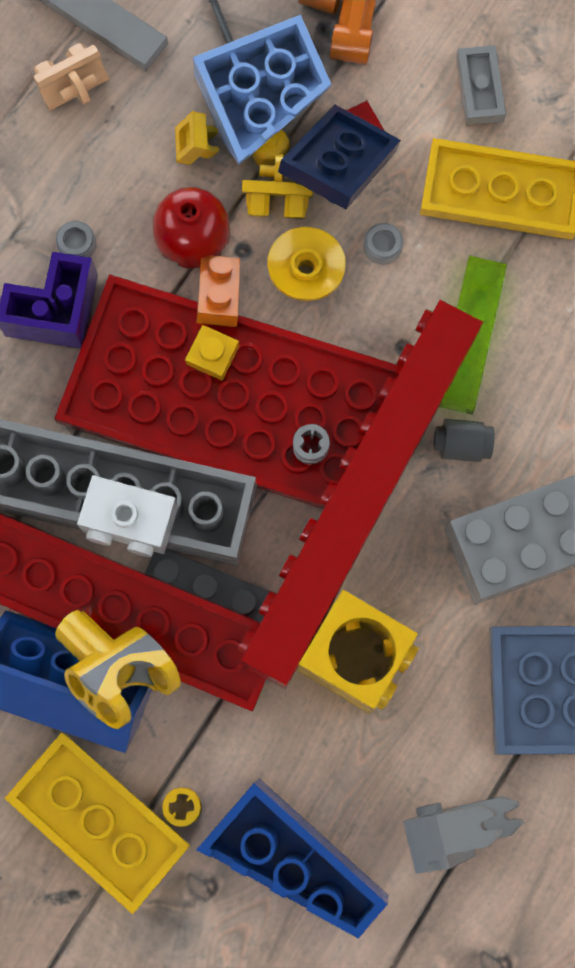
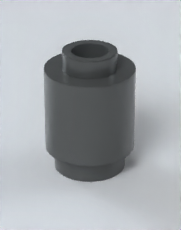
M444 419L442 426L435 427L433 448L440 451L441 459L481 462L482 458L491 459L495 439L494 427L485 426L484 422Z

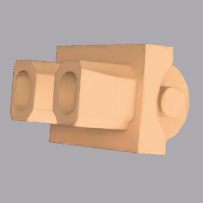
M78 43L68 49L66 53L67 59L56 65L46 60L35 66L34 71L36 75L33 78L49 111L75 97L79 99L82 105L90 102L87 91L109 80L102 64L100 53L95 45L86 48L83 44Z

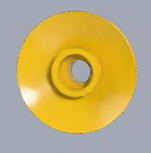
M297 227L286 231L274 241L268 253L267 269L272 283L284 295L299 301H315L327 297L341 284L346 269V258L339 242L326 231L314 227ZM303 265L310 266L313 271L309 274H305L300 272L299 268Z

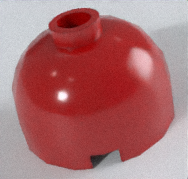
M198 187L180 188L169 193L157 206L153 216L154 241L161 255L166 259L168 257L171 261L177 262L178 266L184 268H200L201 258L212 255L221 256V251L225 248L226 244L228 245L230 240L229 216L221 200L210 191Z

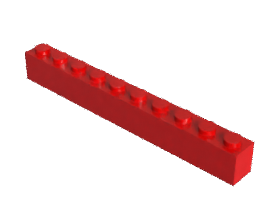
M439 300L433 312L428 309L424 311L415 331L421 333L415 345L407 343L397 361V365L401 366L402 369L396 379L387 378L377 398L383 401L377 414L369 411L358 433L364 436L357 449L350 446L340 463L339 469L345 471L337 485L330 482L322 495L319 504L325 507L318 521L310 518L299 538L300 541L305 543L298 557L292 554L289 555L279 574V577L285 579L277 594L270 591L258 612V614L264 616L257 631L249 628L237 650L243 654L240 660L242 666L284 689L287 688L298 668L299 662L315 637L477 338L483 321L442 300Z

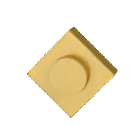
M202 325L185 359L186 365L223 381L239 348V341Z

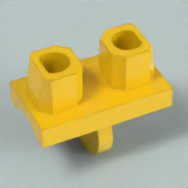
M276 154L275 165H260L259 176L274 177V181L242 180V193L246 195L249 216L269 217L270 196L285 197L284 218L305 219L309 198H313V191L294 182H283V178L288 177L280 174L278 169L284 154Z

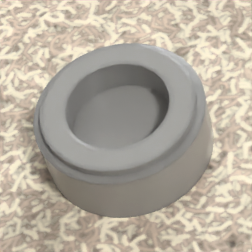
M70 221L62 225L58 230L56 245L60 253L91 257L96 249V239L89 225L81 221Z
M387 223L372 226L367 231L364 239V252L372 262L380 265L393 263L399 258L403 247L401 232L395 226Z

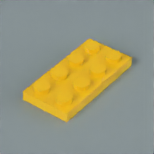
M432 138L419 215L573 240L575 236V161Z
M61 732L4 798L132 915L191 846L189 842L65 732Z

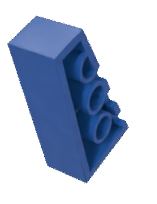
M260 778L251 785L196 849L202 854L213 857L230 866V869L244 877L248 876L265 885L277 895L307 908V911L358 939L388 905L389 895Z

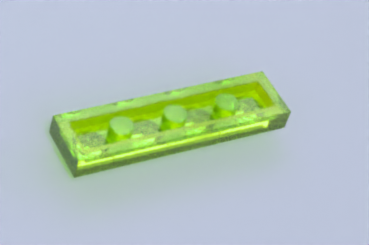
M471 255L468 257L456 308L483 321V325L439 406L441 408L471 415L475 411L507 264Z

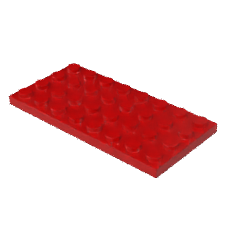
M109 274L55 415L56 423L151 454L256 477V485L259 489L324 509L325 507L319 504L322 495L330 482L336 485L339 483L345 472L339 469L343 457L350 446L357 449L364 436L358 432L369 411L377 414L383 401L377 398L388 377L396 379L402 367L238 315L236 327L196 323L197 301ZM202 325L239 341V348L223 381L186 365L185 359ZM315 424L326 430L330 445L328 454L323 461L309 465L302 463L296 458L293 452V438L300 427ZM310 435L303 438L304 447L302 450L309 453V450L312 449V454L319 452L318 444L320 439L317 436H313V440H311Z

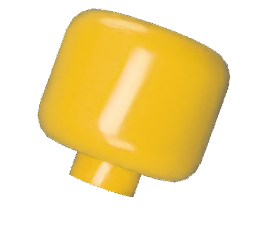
M282 129L252 154L254 161L259 166L275 165L276 154H284L285 156L289 152L287 134Z

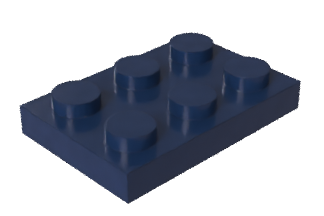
M334 104L281 159L278 172L293 180L296 184L306 187L326 198L329 202L347 210L396 153L401 140Z

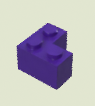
M52 252L44 289L4 283L0 299V329L5 337L81 349L86 336L98 279L92 258Z

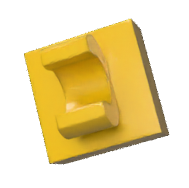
M191 111L175 127L176 163L191 165L199 157L210 159L219 152V147L208 144L207 139L211 140L216 136L218 129L212 125H207L205 113Z

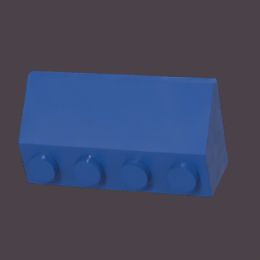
M5 610L0 617V710L126 754L139 727L152 689L142 685H133L122 689L121 695L129 706L131 720L119 729L111 728L90 713L68 688L64 676L65 670L78 663L79 660L56 639L55 632L57 628Z

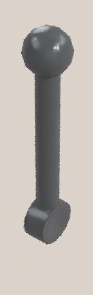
M208 0L211 3L226 43L232 42L233 38L218 1Z

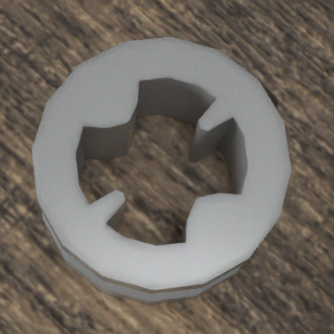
M308 424L297 430L293 438V452L302 463L309 465L317 464L323 461L328 454L330 440L326 430L321 426ZM310 435L311 440H313V436H317L320 439L318 444L319 452L312 454V449L309 450V453L302 450L304 447L303 438Z

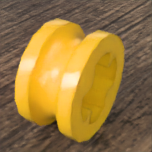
M184 787L170 791L164 798L162 805L163 815L166 820L172 825L179 827L188 826L195 822L201 814L202 808L201 800L197 793L190 788ZM180 794L189 796L186 801L192 800L194 803V811L187 812L186 819L184 820L177 819L178 812L172 814L170 809L171 803L177 802L178 795Z

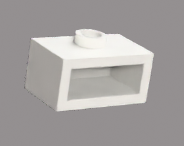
M92 475L77 525L82 532L87 533L86 539L91 542L110 546L112 540L128 544L127 551L152 557L153 551L161 554L165 553L178 510V504L175 497Z

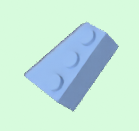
M301 14L193 57L196 81L223 143L239 165L331 87L329 77Z

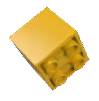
M343 589L299 662L298 672L370 714L376 707L381 710L385 708L392 698L398 685L391 680L397 671L403 674L415 658L419 647L414 645L413 642L418 633ZM365 628L374 632L383 640L385 658L389 657V665L385 676L381 680L376 682V678L373 677L360 681L358 684H353L343 679L335 671L338 667L334 654H329V645L334 637L344 630L346 633Z

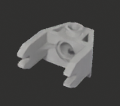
M501 796L442 810L441 802L415 808L417 816L404 820L403 823L416 874L455 867L475 857V849L491 846L496 839L513 835L524 824L523 819H509L507 812L519 807V802Z

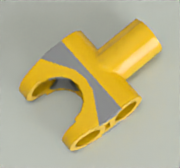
M76 610L68 614L56 629V639L79 660L78 663L65 670L64 676L68 688L90 713L111 728L119 729L131 720V711L121 695L122 689L133 685H142L151 688L155 692L158 690L164 695H170L180 687V676L175 664L163 648L140 627H134L113 640L84 611Z

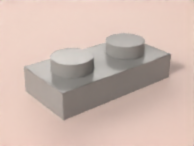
M496 45L459 48L456 60L466 125L504 122L506 110Z

